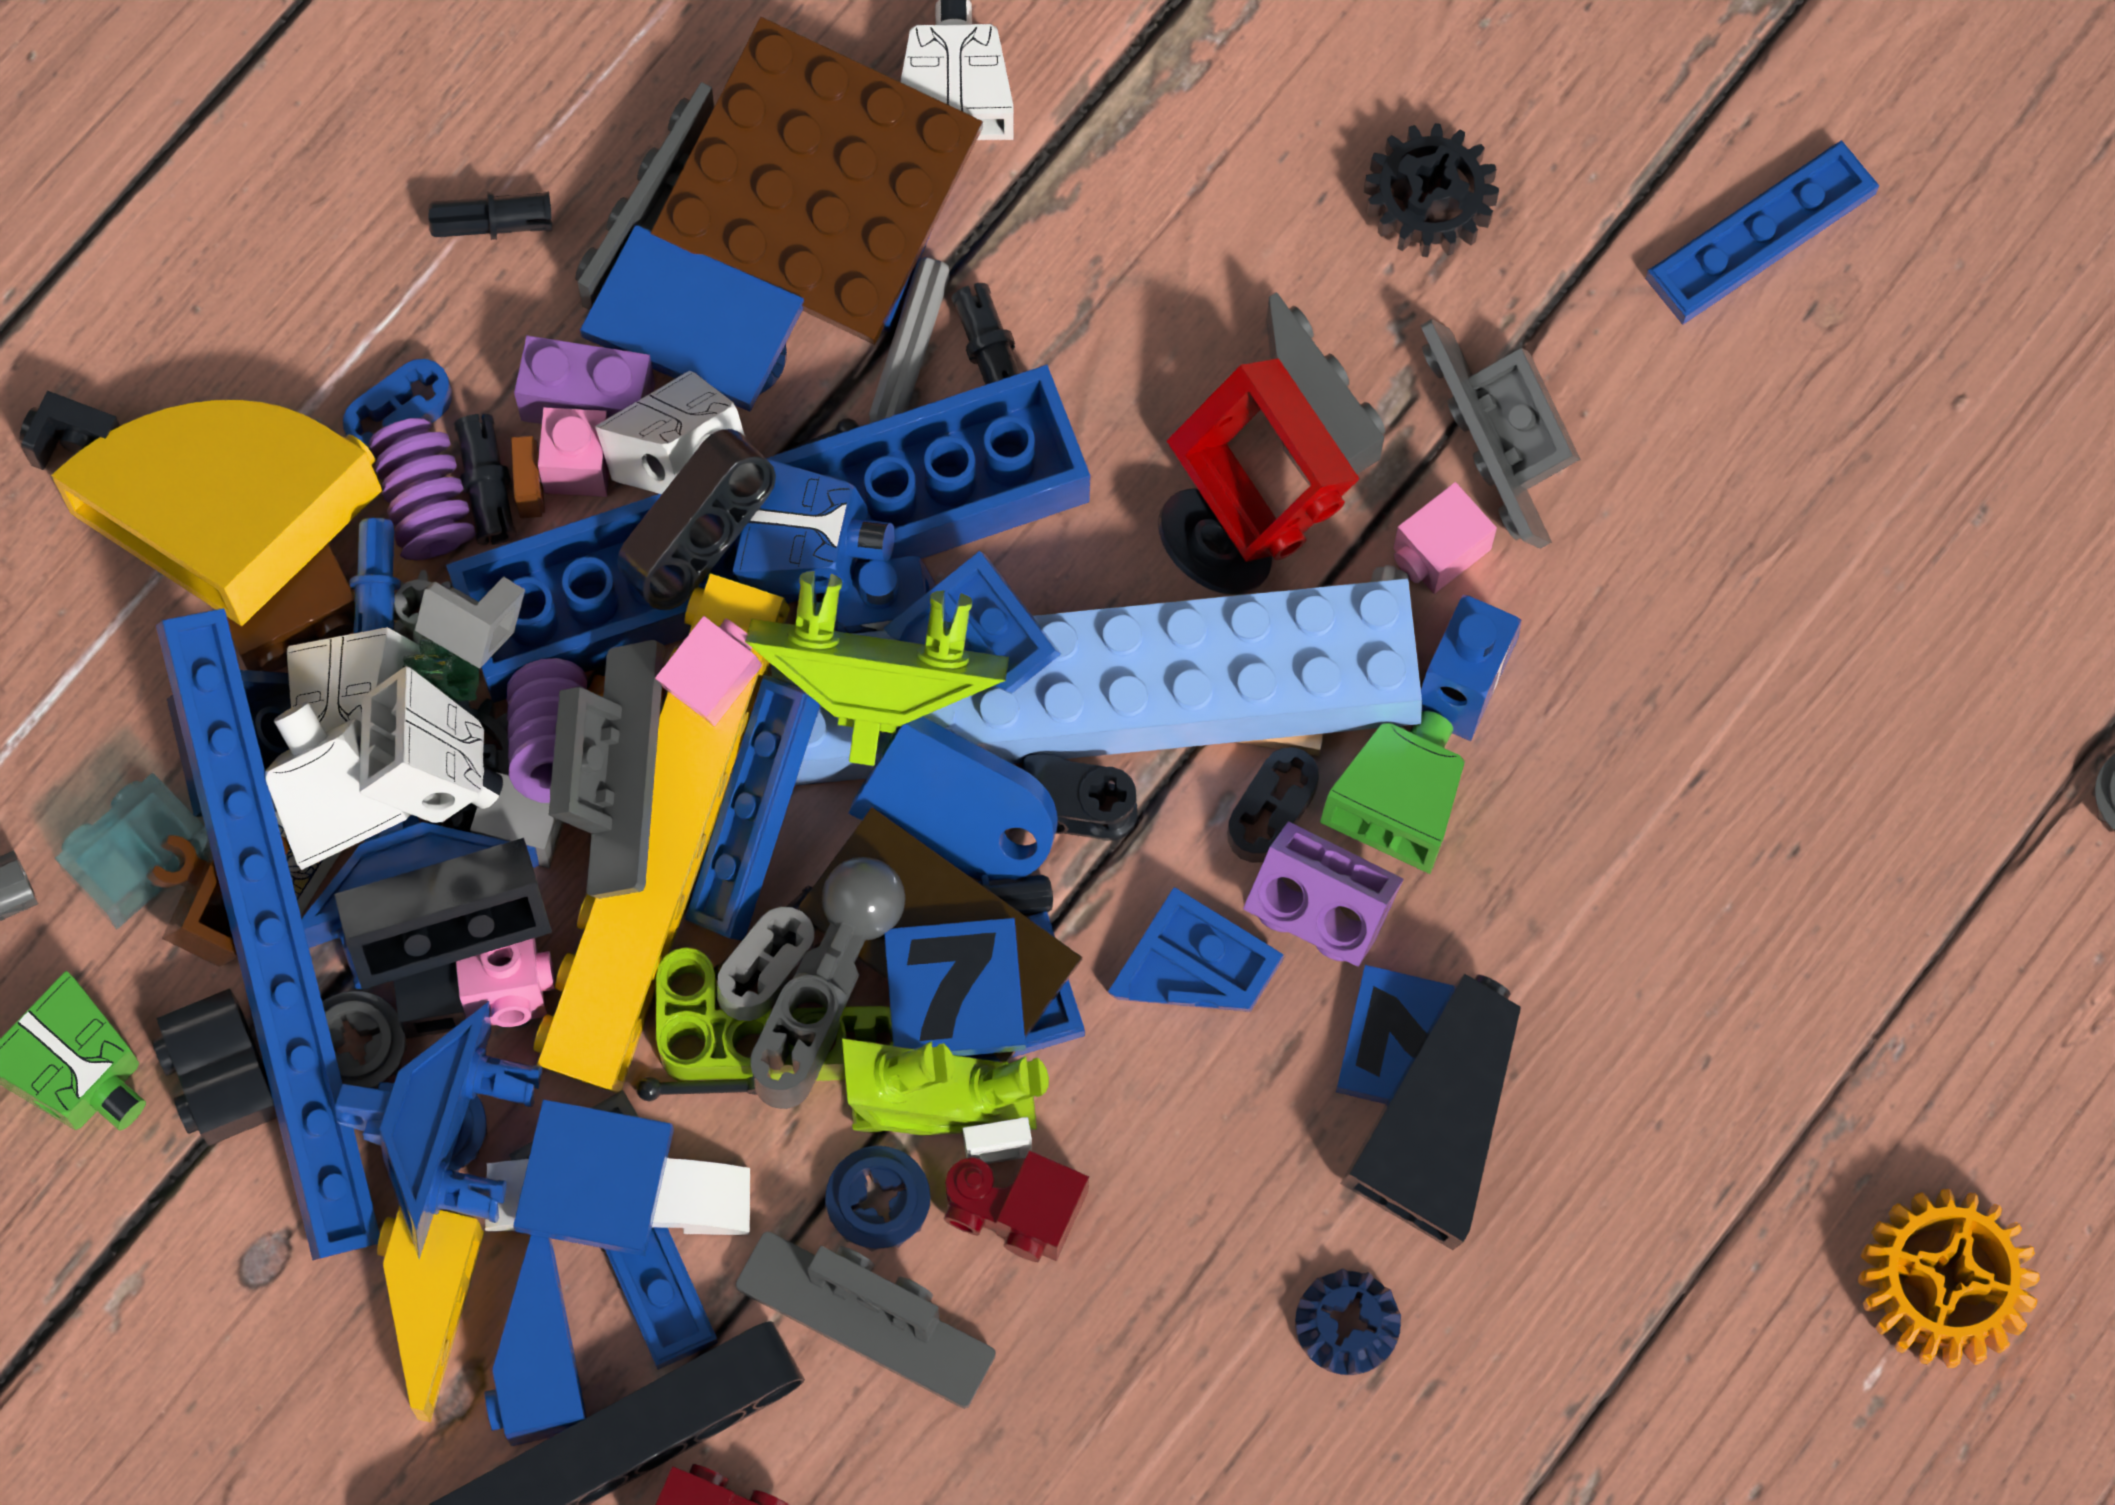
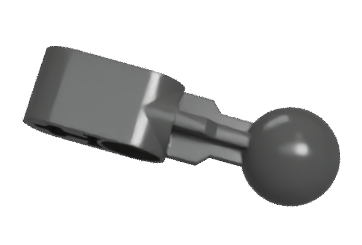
M871 857L848 859L833 869L824 883L822 907L830 925L820 946L806 951L793 979L782 989L751 1055V1070L756 1093L764 1103L778 1109L792 1108L802 1103L808 1097L838 1034L840 1016L859 977L855 961L865 940H872L885 935L884 933L894 928L902 916L905 906V891L898 874L881 860ZM806 1002L818 1003L827 1010L825 1016L813 1024H803L792 1017L793 1011L799 1005ZM789 1042L794 1046L792 1051L794 1074L784 1072L779 1080H774L771 1078L770 1068L780 1070L783 1067L789 1054Z

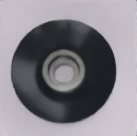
M1198 489L1179 491L1172 495L1163 505L1158 518V530L1162 544L1177 567L1196 583L1218 593L1242 595L1256 590L1267 579L1272 566V556L1246 562Z

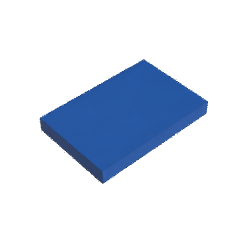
M635 225L580 329L582 338L604 348L648 354L651 357L654 370L674 379L688 371H692L731 400L735 406L751 412L803 311L802 304L804 298L706 255L688 252L650 234L651 231Z

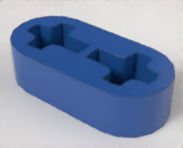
M428 359L412 360L398 368L355 399L346 408L343 416L345 435L350 434L357 437L370 450L368 442L374 434L371 432L362 434L364 431L361 421L364 418L370 417L375 422L383 420V428L409 418L425 419L430 421L431 424L449 409L452 401V389L444 368ZM418 380L425 386L434 383L432 388L435 396L427 401L420 395L413 397L411 385Z

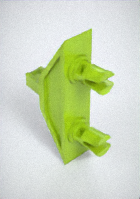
M808 571L800 575V592L795 625L751 619L748 635L745 640L749 646L834 717H839L838 725L853 727L849 762L870 766L875 765L880 731L896 734L897 726H902L1006 681L1009 657L964 650L969 611L972 608L973 601L963 593H960L951 622L945 620V590L936 591L930 595L931 605L925 644L834 631L842 579L831 574L823 600L818 603L815 591V571Z
M842 1039L847 1101L852 1107V1128L855 1131L870 1133L892 1131L915 1135L961 1134L965 1127L1028 1117L1030 1130H1037L1034 1096H1042L1046 1093L1049 1086L1047 1069L1039 1058H1033L1032 1061L1027 1062V1058L1024 1056L1015 1062L1004 1064L1002 1062L952 1055L950 1049L944 1043L932 1047V1041L922 1047L909 1049Z

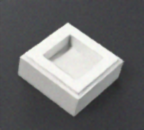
M1028 1117L963 1128L966 1158H978L987 1164L1026 1158L1028 1151H1032V1137Z

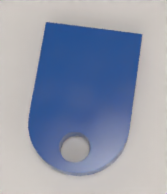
M923 716L897 727L896 734L892 735L854 797L848 814L863 820L871 807H873L969 877L980 880V875L987 874L989 881L1000 879L1016 880L1031 874L1039 868L1050 853L1058 825L1054 801L1047 789L1034 776ZM1009 828L1025 829L1034 836L1036 842L1031 845L1016 844L1006 836L1004 831Z

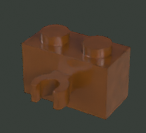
M176 835L167 836L162 840L160 846L177 856L179 861L177 871L169 872L163 867L154 865L149 868L146 877L157 886L172 888L181 885L185 887V890L162 939L221 967L238 957L209 840L199 858L195 848L188 840ZM281 836L285 854L287 855L290 844L287 838Z

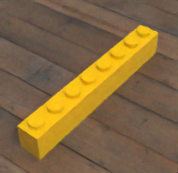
M710 574L705 589L697 587L693 591L685 614V624L691 625L690 634L703 616L718 627L727 618L748 633L751 619L785 624L790 607L783 597ZM675 647L674 650L672 651V653H671V655H670V658H671V657L673 656V654L677 651V649H678L677 647ZM753 648L750 652L756 655L762 667L715 727L668 692L663 709L660 710L646 885L641 892L602 899L586 895L577 921V928L584 930L576 955L569 952L566 954L557 975L555 989L563 992L554 1016L549 1014L544 1016L534 1042V1051L541 1053L537 1065L542 1066L546 1070L613 1093H618L622 1090L656 993L658 965L670 953L722 805L763 675H767L771 665L769 661Z

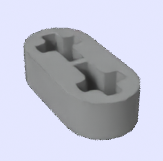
M778 907L769 910L759 919L722 965L718 973L717 1000L720 1008L728 1016L737 1020L751 1021L761 1018L774 1006L784 986L796 974L806 951L813 949L814 927L811 920L802 911L792 907ZM788 931L796 933L795 946L787 943L782 946L774 958L770 956L773 949L774 934L783 937ZM757 970L761 971L757 990L759 995L751 991L746 992L742 997L735 995L734 980L745 984Z

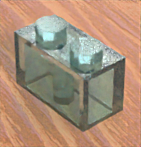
M151 773L142 782L138 780L133 781L123 787L113 798L110 805L111 809L93 825L86 823L74 830L62 844V852L55 857L66 877L116 930L164 889L155 885L146 877L149 868L157 865L169 872L177 871L179 866L177 856L160 846L164 838L169 835L185 838L195 848L197 857L201 856L208 841L204 825L154 773Z

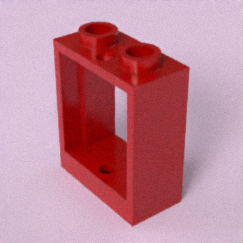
M1279 358L1240 365L1166 440L1246 562L1273 556L1275 560H1282L1295 553L1307 541L1304 533L1314 523L1322 522L1337 513L1345 504L1342 496L1360 479ZM1260 410H1262L1311 484L1277 519L1227 445Z

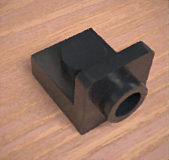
M47 390L39 408H31L22 423L20 430L21 447L31 466L44 470L59 440L65 449L76 454L99 437L106 439L109 432L119 427L120 424L114 415Z

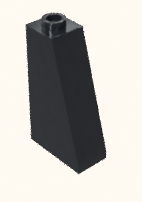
M1464 974L1453 986L1340 1183L1451 1250H1454L1464 1242L1471 1229L1521 1006L1508 999L1511 993L1506 987L1480 974L1475 979Z

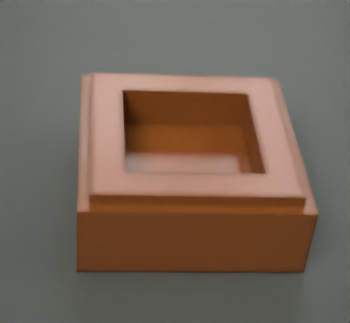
M534 436L511 437L514 497L520 518L542 517V513H545L544 489L538 469V442L534 440Z

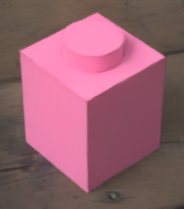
M543 407L538 469L544 493L607 497L609 469L595 427L608 419L607 411Z
M1455 482L1398 526L1393 548L1396 551L1394 557L1400 569L1409 575L1411 581L1419 583L1422 580L1432 593L1435 594L1491 550L1497 527Z
M703 616L655 679L664 689L715 727L762 667V664L756 655L750 652L752 647L745 642L748 635L745 631L727 618L718 627Z

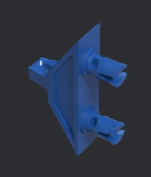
M414 815L365 839L364 843L360 844L303 916L302 922L308 947L311 948L334 939H340L354 978V986L356 989H362L345 941L335 894L510 841L430 823H420L418 817ZM526 845L533 868L540 866L536 848Z
M489 1001L400 1069L395 1083L380 1082L378 1089L342 1084L335 1104L338 1124L364 1131V1140L382 1146L383 1160L419 1259L433 1215H437L440 1209L488 1219L489 1222L494 1223L499 1219L498 1203H504L507 1182L501 1179L493 1180L450 1170V1161L470 1099H474L477 1094H484L494 1098L521 1103L527 1107H533L535 1103L534 1088L539 1089L542 1066H532L486 1055V1047L491 1035Z

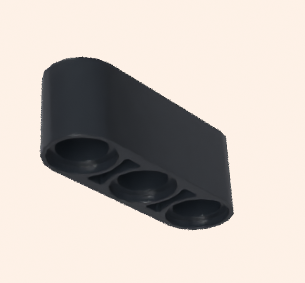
M722 429L711 434L702 442L622 545L617 561L620 572L651 607L658 610H671L682 605L692 595L693 591L697 589L769 497L775 486L776 474L774 467L741 432L733 429Z

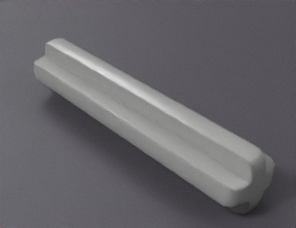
M921 258L917 262L870 409V423L908 410L950 277L949 266L942 261Z

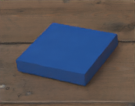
M543 1099L513 1227L515 1231L646 1256L674 1132L673 1125L671 1123Z

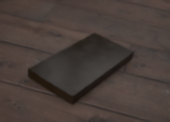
M871 807L797 910L802 911L811 920L813 927L825 935L830 925L822 907V890L827 877L833 869L848 859L871 857L888 864L898 874L904 887V911L894 928L1015 918L1026 1039L1081 963L1082 956ZM885 935L876 939L865 940L857 958L888 980ZM1016 1051L990 1054L1004 1064H1007Z

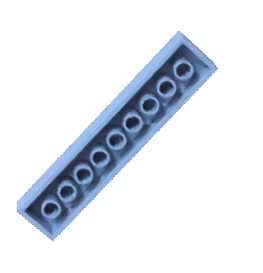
M1408 579L1036 615L1033 616L1060 651L1061 655L1012 694L992 686L923 716L1012 764L1022 763L1024 757L1036 754L1070 759L1379 728L1383 723H1391L1396 726L1421 724L1422 697ZM885 631L855 633L857 635L895 640ZM771 664L772 677L795 684ZM821 705L794 786L866 779L873 766L849 762L853 727L838 725L839 717H834ZM880 731L875 763L894 733Z

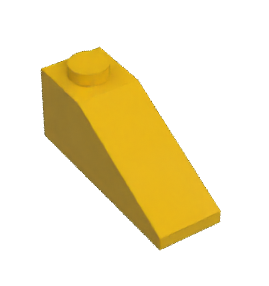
M399 1206L396 1219L387 1217L383 1223L378 1241L377 1255L385 1257L383 1268L410 1408L418 1420L431 1423L484 1231L476 1218L440 1210L437 1215H433L419 1259Z

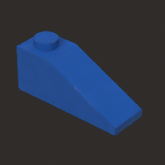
M536 1235L530 1236L492 1371L496 1389L484 1392L492 1431L504 1428V1434L511 1446L551 1438L587 1418L553 1242L551 1238Z

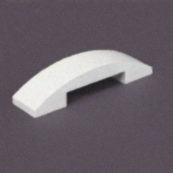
M667 1158L652 1227L683 1228V1234L749 1235L750 1168L715 1162ZM529 1159L487 1164V1178L505 1180L507 1188L504 1203H498V1221L494 1223L485 1219V1231H515L513 1225Z

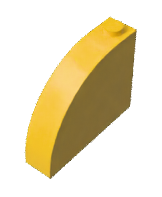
M246 400L194 402L144 415L110 431L106 439L99 437L77 452L51 475L70 514L214 609L225 608L226 616L240 626H243L382 491L372 467L375 458L369 448L357 437L348 434L344 438L314 419L288 408Z

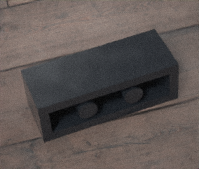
M524 838L335 894L345 941L362 990L552 933Z

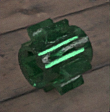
M430 639L420 640L419 649L421 655L403 656L404 665L402 668L405 666L411 668L458 705V701L476 700L475 692L479 685V668Z

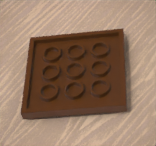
M760 16L650 234L693 254L711 257L804 298L802 304L804 312L875 345L983 129V121Z

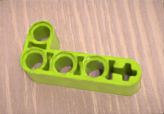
M681 948L673 950L662 959L656 974V1041L663 1068L670 1077L678 1082L746 1080L749 1077H753L751 1058L743 1057L735 1050L736 1045L746 1035H761L772 1009L761 1018L751 1021L737 1020L728 1016L723 1010H719L713 964L708 957L697 949ZM684 973H695L703 977L705 982L701 990L694 995L680 996L670 989L674 979ZM824 1007L796 1008L792 1013V1017L800 1023L813 1024L820 1021L827 1013V1010ZM845 1007L840 1016V1028L835 1038L836 1044L828 1053L816 1081L846 1080L842 1039H847L846 1032H855L856 1041L876 1043L877 1033H890V1046H893L890 1007ZM682 1036H697L705 1042L702 1052L692 1059H679L670 1052L674 1042ZM789 1042V1054L783 1067L780 1070L770 1068L771 1078L774 1080H779L784 1072L794 1074L792 1064L794 1046Z

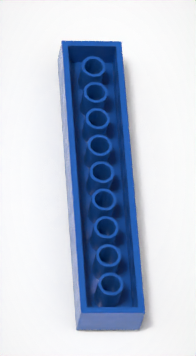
M1048 365L766 458L845 481L855 486L867 505L866 520L893 524L895 537L890 559L909 556L923 559L1089 503L1091 475ZM657 494L446 565L453 588L478 602L503 577L525 589L514 633L481 667L493 703L507 699L508 682L517 670L528 663L540 659L558 658L571 661L581 667L584 672L605 666L607 653L611 648L649 640H655L665 646L688 637L691 625L685 624V614L691 596L682 605L674 609H655L645 601L623 576L617 563L622 545L662 494ZM741 533L698 587L705 589L710 574L741 583L733 572ZM857 558L856 564L873 560ZM799 594L777 595L783 597L787 604L799 600Z

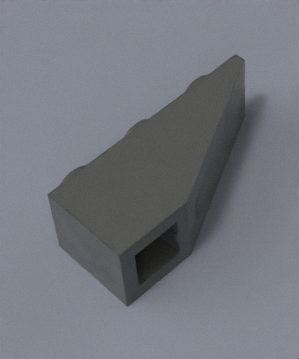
M1277 292L1269 296L1266 325L1271 359H1280L1356 474H1359L1381 458L1385 427L1380 416L1368 402L1360 404L1348 389L1349 378L1337 358L1330 353L1324 356L1311 339L1314 337L1312 327L1303 312L1296 306L1288 308ZM1282 442L1283 451L1310 486V482Z

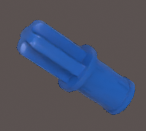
M367 518L359 523L358 576H354L349 580V586L355 589L354 634L386 627L394 631L395 591L400 589L401 581L393 577L394 525L389 519Z

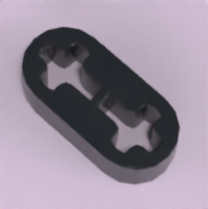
M1295 747L1281 748L1274 751L1265 760L1234 808L1229 819L1227 835L1232 851L1240 859L1251 863L1264 862L1270 846L1288 821L1297 825L1311 803L1317 790L1319 773L1314 759L1306 751ZM1292 766L1300 769V783L1304 787L1300 788L1299 786L1292 785L1281 801L1275 798L1274 794L1277 791L1279 776L1275 771L1287 773ZM1265 809L1273 813L1267 828V834L1271 839L1267 840L1266 838L1259 837L1254 844L1245 840L1246 828L1242 823L1246 822L1247 824L1254 825Z

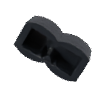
M230 988L157 1017L162 1036L153 1039L152 1044L165 1075L168 1076L176 1072L178 1074L184 1094L175 1097L174 1102L188 1134L199 1131L202 1138L210 1146L277 1118L265 1068L239 1001Z

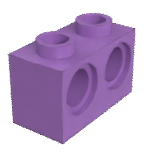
M1288 821L1270 846L1243 910L1259 917L1260 921L1272 930L1289 932L1315 945L1323 955L1330 959L1347 961L1359 967L1376 941L1404 879ZM1282 877L1295 881L1301 887L1302 892L1290 889L1283 882ZM1339 906L1352 909L1361 921L1352 920L1345 916Z

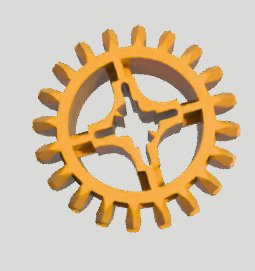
M1942 1189L1938 1193L1935 1207L1924 1192L1917 1193L1912 1198V1212L1907 1207L1897 1203L1888 1213L1893 1225L1881 1221L1877 1222L1871 1230V1234L1879 1244H1867L1861 1252V1258L1876 1268L1863 1270L1858 1276V1283L1867 1288L1878 1289V1292L1871 1294L1864 1300V1309L1872 1312L1884 1309L1887 1314L1876 1325L1877 1333L1883 1335L1895 1326L1903 1333L1896 1341L1895 1349L1897 1352L1904 1353L1915 1341L1921 1344L1919 1361L1922 1364L1928 1365L1935 1357L1938 1349H1942L1943 1361L1947 1368H1956L1960 1364L1962 1348L1974 1365L1982 1363L1987 1358L1986 1345L1991 1350L1999 1354L2002 1353L2010 1345L2006 1332L2020 1335L2027 1327L2026 1321L2019 1312H2031L2037 1305V1299L2023 1289L2035 1286L2039 1282V1272L2020 1267L2021 1264L2033 1257L2035 1254L2034 1247L2031 1245L2014 1247L2011 1241L2022 1231L2020 1223L2014 1222L2010 1223L2003 1230L1995 1223L2002 1213L2000 1205L1993 1204L1984 1215L1976 1212L1979 1203L1976 1193H1968L1960 1207L1955 1206L1954 1195L1950 1189ZM1935 1230L1951 1231L1949 1240L1943 1246L1942 1252L1928 1253L1920 1250L1916 1255L1901 1251L1908 1240L1921 1233ZM1973 1241L1991 1259L1997 1273L1998 1282L1994 1281L1993 1273L1983 1270L1974 1261L1972 1255ZM1954 1256L1951 1269L1954 1270L1953 1280L1959 1284L1943 1301L1946 1288L1943 1287L1945 1277L1939 1272ZM1899 1274L1904 1276V1283L1918 1288L1923 1294L1926 1302L1924 1316L1906 1298L1900 1284ZM1981 1301L1996 1305L1992 1315L1980 1323L1965 1327L1946 1326L1949 1316L1955 1310L1956 1304L1968 1303L1978 1306Z

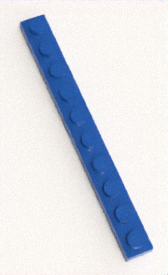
M225 608L162 620L156 625L312 1260L378 1244L380 1233L354 1128L338 1124L336 1120L335 1104L342 1086V1080L271 794L265 780V769Z

